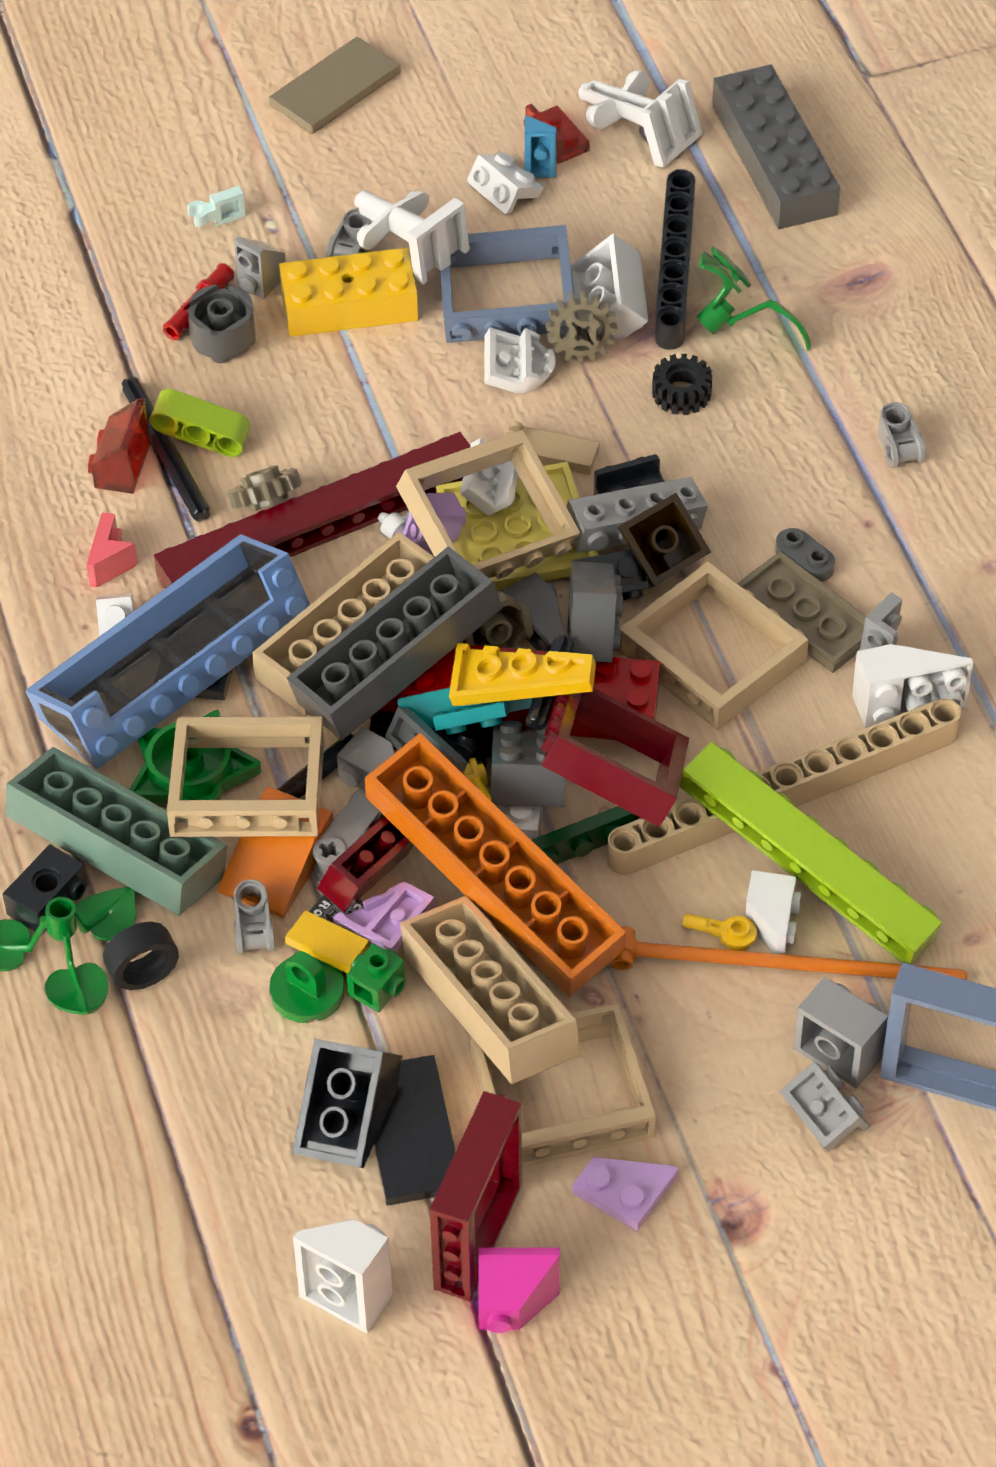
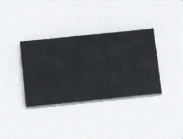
M434 1055L402 1060L395 1096L374 1143L386 1206L435 1197L456 1152Z

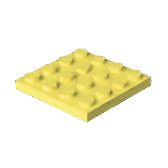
M568 462L543 466L565 506H567L568 500L580 498ZM518 477L515 490L516 496L513 503L508 508L501 509L490 516L486 515L460 494L463 481L436 486V493H455L460 505L465 509L466 522L461 528L457 541L453 545L458 554L472 565L552 536L520 477ZM572 545L573 549L562 557L556 558L552 555L544 558L541 563L532 568L522 566L516 568L510 575L504 578L497 579L494 576L490 579L494 582L496 590H501L534 572L544 581L570 577L572 560L597 556L598 552L592 550L578 553L574 545Z

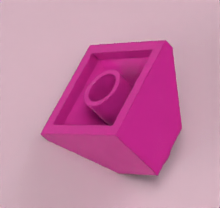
M479 1247V1330H489L494 1333L520 1330L560 1294V1248Z

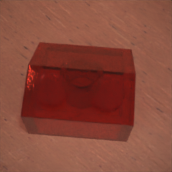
M138 398L110 415L105 428L99 430L96 453L91 454L88 461V473L93 476L94 488L134 493L151 445L145 399Z

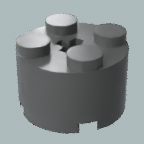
M218 285L207 286L196 292L189 302L188 321L191 343L199 353L212 358L216 363L228 362L230 358L247 351L256 341L252 299L244 290L236 286L228 285L229 289H218Z

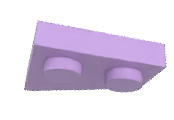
M404 881L389 888L382 895H375L364 900L362 908L346 916L343 911L333 917L334 924L369 940L370 946L374 943L383 949H390L397 953L403 946L400 922L432 910L436 906L435 898Z
M593 1157L572 1184V1194L638 1231L678 1178L679 1169L671 1165Z

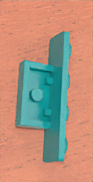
M449 687L401 697L397 703L398 707L410 708L430 728H435V731L445 729L446 735L467 731V724L480 722L481 728L501 724V717H506L509 712L530 708L533 698L453 706L449 698Z

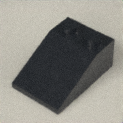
M314 1039L292 1154L364 1168L395 1096L403 1056Z

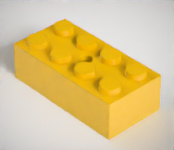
M408 247L279 263L281 292L289 337L418 321L417 290Z

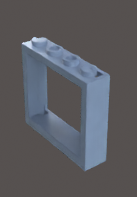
M566 225L468 234L470 251L465 254L458 249L450 255L451 265L442 271L440 270L446 343L485 340V334L490 327L520 336L525 328L537 334H548L549 331L546 330L545 324L546 321L551 320L549 318V310L554 309L558 311L557 303L453 312L450 268L560 258L563 298L566 303L569 301L568 293L573 294ZM564 319L560 326V333L563 332V328L566 326Z
M902 962L891 993L880 1078L996 1111L995 1070L906 1045L912 1004L996 1027V988Z

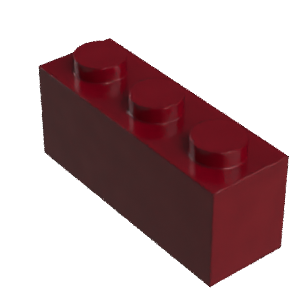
M384 816L330 864L317 889L345 912L409 854L414 844Z

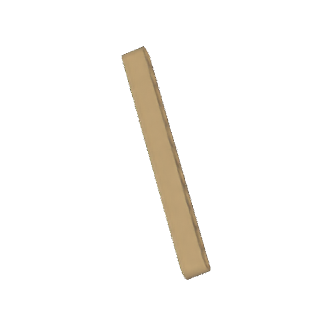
M938 699L760 770L757 773L763 778L765 784L774 791L785 794L791 800L793 806L797 807L952 744L958 737L961 708L953 700ZM690 798L673 805L660 827L640 818L614 829L608 838V865L613 872L618 874H631L735 831L694 798Z

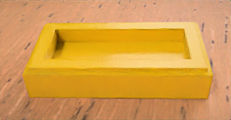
M304 910L285 936L287 945L308 953L312 957L347 974L356 956L360 953L364 954L369 948V940Z

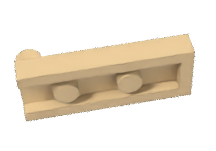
M512 421L510 423L509 431L506 435L523 429L542 465L568 462L571 471L591 475L599 453V442L525 427L519 421Z

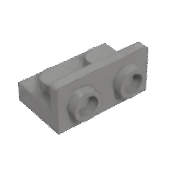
M891 592L865 617L860 650L889 644L896 645L898 640L897 627L902 620L900 610L903 599Z
M814 1061L779 1092L822 1146L830 1151L858 1126L865 1132L870 1125L863 1118L867 1110L853 1094L847 1098L840 1088L845 1083L831 1067L824 1070Z

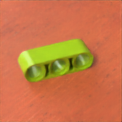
M164 389L160 392L150 416V424L155 430L228 457L240 455L251 428L249 419L244 415L174 389Z

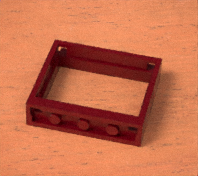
M593 688V692L558 695L553 705L555 708L549 718L551 722L544 734L546 737L540 748L545 751L541 766L660 827L678 796L689 737ZM574 718L659 762L656 780L653 781L570 738Z
M483 1091L430 1207L433 1288L436 1291L471 1302L479 1285V1247L495 1248L522 1187L521 1103L506 1098L505 1094H492Z

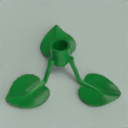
M714 246L711 248L713 256L706 251L700 255V268L716 273L722 278L724 283L716 298L696 316L713 335L726 323L732 327L741 319L765 308H771L790 319L800 330L807 351L811 348L810 339L804 325L791 311L777 301L768 300L732 316L731 313L735 309L725 298L733 288L738 294L741 293V289L737 284L739 279L749 288L751 286L749 279L725 253ZM722 265L731 270V275L727 270H725L722 267Z
M130 887L116 888L94 894L83 899L77 905L66 897H57L50 900L46 905V916L39 918L40 924L32 939L28 928L21 922L11 919L0 920V971H10L19 968L24 962V952L33 951L45 928H47V932L57 941L64 942L68 969L56 970L47 978L45 994L48 1001L57 1009L78 1015L94 1013L102 1007L107 998L108 980L104 971L97 964L84 963L75 967L71 937L75 934L78 927L82 933L91 931V934L96 939L110 941L125 928L135 925V890Z

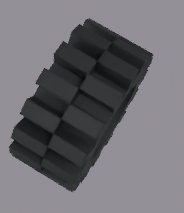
M681 353V358L678 359L676 354L670 355V361L666 358L661 359L660 365L656 364L654 367L652 380V396L655 398L657 406L662 404V410L666 412L669 408H672V414L675 415L678 414V410H683V415H689V409L697 413L700 411V406L705 408L707 402L711 399L712 370L710 366L706 367L707 362L701 360L698 363V357L692 355L691 359H687V354ZM678 381H685L693 385L689 387H677L672 385V383Z

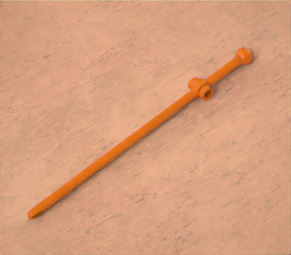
M620 926L626 931L624 951L610 962L613 968L619 970L632 968L633 960L636 957L894 979H897L901 964L638 942L635 938V930L627 926ZM914 965L967 980L968 977L967 972L962 969Z

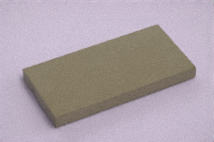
M357 36L269 96V102L275 109L313 134L400 73V64Z
M779 551L737 583L743 589L751 591L755 598L766 607L774 609L793 628L801 630L806 638L809 639L807 654L832 673L854 657L857 651L860 650L866 615L783 552Z

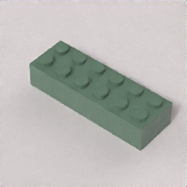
M55 747L49 749L7 783L5 816L178 916L217 884L224 875L227 845L214 837H170L167 811Z

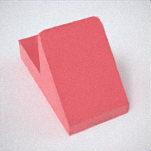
M102 512L87 561L90 587H98L137 565L135 544L122 541V529L117 528L116 516L112 513Z

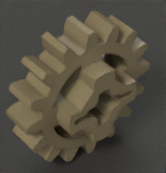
M582 291L580 298L575 299L572 293H568V302L565 303L560 299L556 301L558 311L554 309L549 310V318L551 320L546 321L545 324L546 330L549 331L547 334L548 342L554 343L553 347L556 354L564 350V357L567 361L572 355L577 356L578 363H582L583 357L587 355L591 361H595V352L599 351L605 355L607 353L605 344L614 345L615 343L614 336L612 335L618 333L617 323H614L616 321L615 312L609 311L610 305L607 300L599 304V295L596 293L591 299H587L585 291ZM564 319L566 326L563 328V332L560 333V326ZM603 321V329L599 335L597 329L601 326L600 322Z
M274 465L247 474L246 477L240 479L242 485L229 490L227 494L232 508L237 509L250 506L251 511H257L282 503L284 499L289 498L287 492L300 487L302 482L297 468L280 471L278 465Z

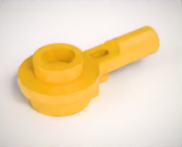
M475 758L469 759L463 775L491 801L486 787L488 781L484 764L477 765Z
M685 913L682 927L710 933L712 936L720 938V943L730 950H747L756 940L757 928L755 923L747 917L732 916L725 921H718L690 913Z

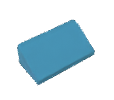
M525 116V170L532 173L534 178H556V127Z

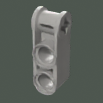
M358 789L353 793L348 804L334 817L328 829L314 844L313 856L317 861L314 866V873L317 880L321 881L330 864L384 817L365 797V790Z

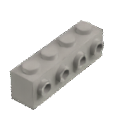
M686 477L568 500L566 508L580 531V535L573 545L578 553L592 550L598 551L622 544L627 545L618 526L674 493L678 494L697 529L702 527L708 504L693 478Z

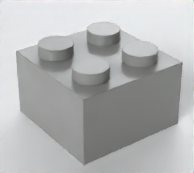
M824 977L798 1007L794 1050L813 1062L815 1061L824 1069L831 1067L843 1081L857 1089L883 1057L888 1016L875 1004L866 1003L853 995L846 986L834 983Z

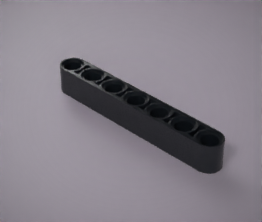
M684 169L671 171L667 176L655 342L659 347L667 350L679 348L683 344L685 337L695 176L692 172Z

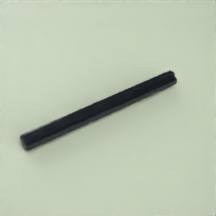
M134 376L124 379L122 381V390L191 516L197 522L208 519L211 514L209 512L210 507L171 437L155 430L150 424V416L154 406L139 379Z

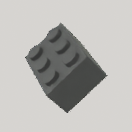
M571 561L567 634L568 638L574 641L572 653L592 654L595 662L612 663L613 651H620L621 630H619L618 617H622L623 596L622 585H620L621 575H615L613 563Z
M515 720L502 721L501 724L493 726L491 802L494 805L564 807L565 778L541 766L545 751L540 748L546 737L544 734L550 721L541 730H534L532 727L522 725L521 722Z

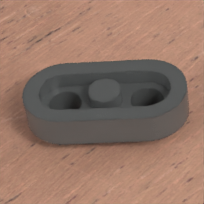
M797 528L782 530L777 535L776 553L779 551L783 552L821 582L832 577L835 566L834 555L815 539Z

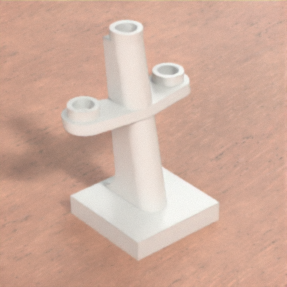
M635 70L628 74L622 89L592 80L590 83L585 82L580 86V99L594 104L588 108L586 113V119L590 125L602 130L619 119L625 118L643 126L655 166L665 167L703 134L689 81L678 79L655 100L643 97L649 89L650 80L647 73L640 70Z
M367 190L360 191L355 198L354 203L359 208L360 214L373 221L370 225H365L359 230L357 234L359 246L365 250H371L389 231L408 241L413 276L422 285L427 282L426 273L432 268L436 267L442 271L451 265L450 255L459 249L465 254L470 251L465 206L457 198L449 201L426 219L418 216L426 209L429 203L428 194L422 191H412L406 198L395 204Z

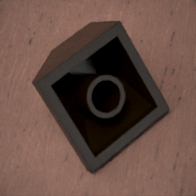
M677 493L672 494L618 526L620 533L652 587L711 553Z

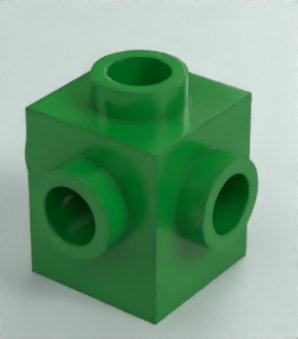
M372 943L364 954L360 953L356 956L351 965L350 971L347 974L348 996L380 1013L392 997L396 998L401 994L406 985L404 960L393 950L383 949Z

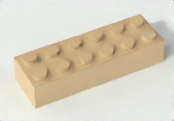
M398 532L252 652L255 679L305 716L309 713L297 703L287 677L431 561L434 556Z
M467 896L400 922L404 957L511 1084L580 1055L577 1020Z

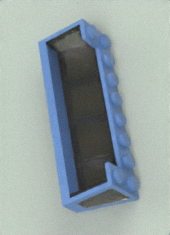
M240 534L25 691L38 718L94 768L99 769L251 656L253 651L305 610L310 603L287 552Z

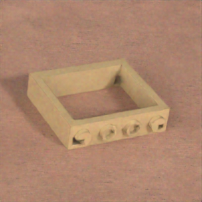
M523 429L404 471L396 487L434 557L448 546L456 553L458 552L424 490L511 461L552 536L476 563L473 566L488 578L496 576L497 579H501L510 575L516 568L522 566L532 568L541 563L544 558L552 555L556 558L562 557L573 549L572 545L580 535V531Z
M706 562L619 628L621 630L619 652L630 659L660 661L659 684L717 731L807 662L809 639L806 638L804 633L789 625L774 609L766 607L755 598L751 591L743 589L725 571L717 569L710 562ZM706 591L780 648L778 652L722 695L648 637L649 634Z
M322 716L177 717L167 804L170 837L318 836L324 752ZM309 747L305 800H182L187 748ZM300 818H309V822H300ZM179 819H188V822H179Z
M619 1003L601 1007L596 1005L590 1009L571 1014L577 1020L579 1042L610 1035L633 1108L522 1133V1167L655 1137L656 1115ZM470 1036L471 1058L482 1093L486 1091L497 1094L488 1066V1062L492 1060Z

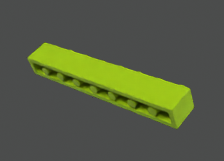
M711 741L683 769L679 786L681 789L791 876H796V880L901 963L912 965L936 939L942 921L938 919L932 909L924 905L921 906L913 900L901 885L890 882L880 874L872 862L862 860L850 850L845 841L830 835L813 816L805 815L793 806V803L785 794L776 792L765 784L763 778L757 772L747 770L738 763L730 751L725 748H719Z

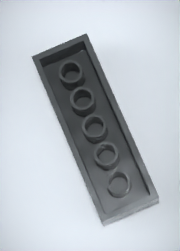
M772 64L715 77L713 79L712 106L777 228L783 229L838 215L840 186Z
M448 546L287 677L297 703L312 716H322L323 725L342 741L454 649L457 643L465 640L503 608L494 582Z

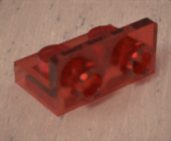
M532 103L525 106V116L556 127L557 164L590 151V141L558 105L539 112Z

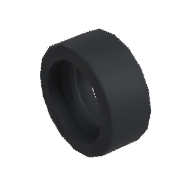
M152 921L137 923L125 928L110 940L103 952L104 964L113 982L121 989L131 991L144 989L158 983L168 976L175 968L179 959L178 948L168 929L161 923ZM152 950L150 953H148V954L145 955L144 957H142V958H140V959H137V960H135V961L130 962L132 959H134V958L137 957L138 955H140V954H142V953H145V952H147V951Z

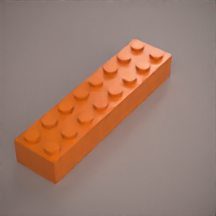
M421 733L365 777V797L569 998L624 951L626 931Z

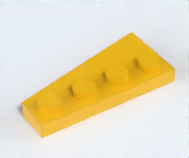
M457 643L449 698L453 706L593 692L596 663L592 654L549 651L546 655L533 654L531 649L518 648L517 652L513 653L502 652L497 646H484L483 650L470 649L469 644Z

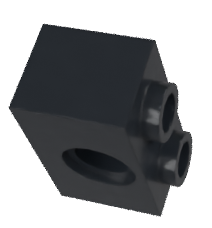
M49 844L2 893L6 914L35 932L40 924L39 918L46 916L45 909L50 900L57 897H66L72 901H77L83 896L88 886L84 864Z

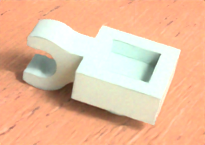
M239 185L209 195V203L193 201L187 204L188 215L194 216V225L196 227L204 226L211 221H214L216 226L246 217L244 193Z

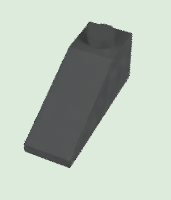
M534 572L502 590L503 593L524 602L530 609L533 635L528 642L537 651H550L554 638L561 634L565 635L557 600L558 596L554 586L548 581L545 582Z

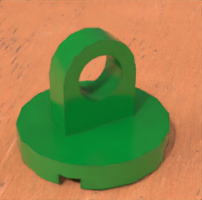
M297 951L292 957L279 964L270 977L269 992L273 1006L284 1018L297 1023H308V1020L317 1018L318 1021L326 1019L338 1010L344 999V978L339 969L312 957L308 953Z

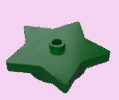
M214 710L203 717L221 716L219 710ZM176 722L162 729L153 728L137 740L144 765L129 790L154 804H168ZM187 748L182 800H220L224 791L261 774V761L238 748Z

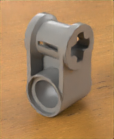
M359 208L351 209L344 214L335 234L330 238L326 257L368 252V250L359 246L357 234L363 226L370 225L372 220L360 214Z
M898 402L886 404L880 414L878 438L883 446L888 465L893 468L897 467L900 462L915 459L918 462L925 461L926 449L921 433L918 432L909 408Z
M248 879L242 881L234 890L236 916L234 924L237 953L242 955L245 950L267 948L269 952L275 951L272 918L269 915L266 888L257 880ZM249 895H255L261 899L259 904L253 907L243 905L242 900Z

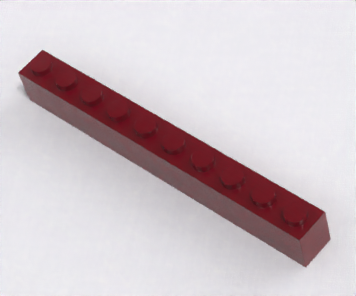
M461 432L443 437L438 441L418 449H413L406 454L383 461L376 466L353 473L346 478L321 486L316 490L291 498L266 510H261L254 515L231 522L224 527L204 535H199L174 547L166 548L154 554L157 578L163 588H167L240 534L287 552L291 558L379 522L378 516L382 512L399 514L409 510L396 487L404 471L470 448V444ZM463 477L447 483L463 481ZM436 487L424 490V492L436 493ZM255 546L263 566L279 556Z

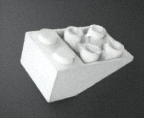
M894 644L857 651L852 697L864 727L868 728L943 698L955 701L960 708L967 707L973 660L972 658Z

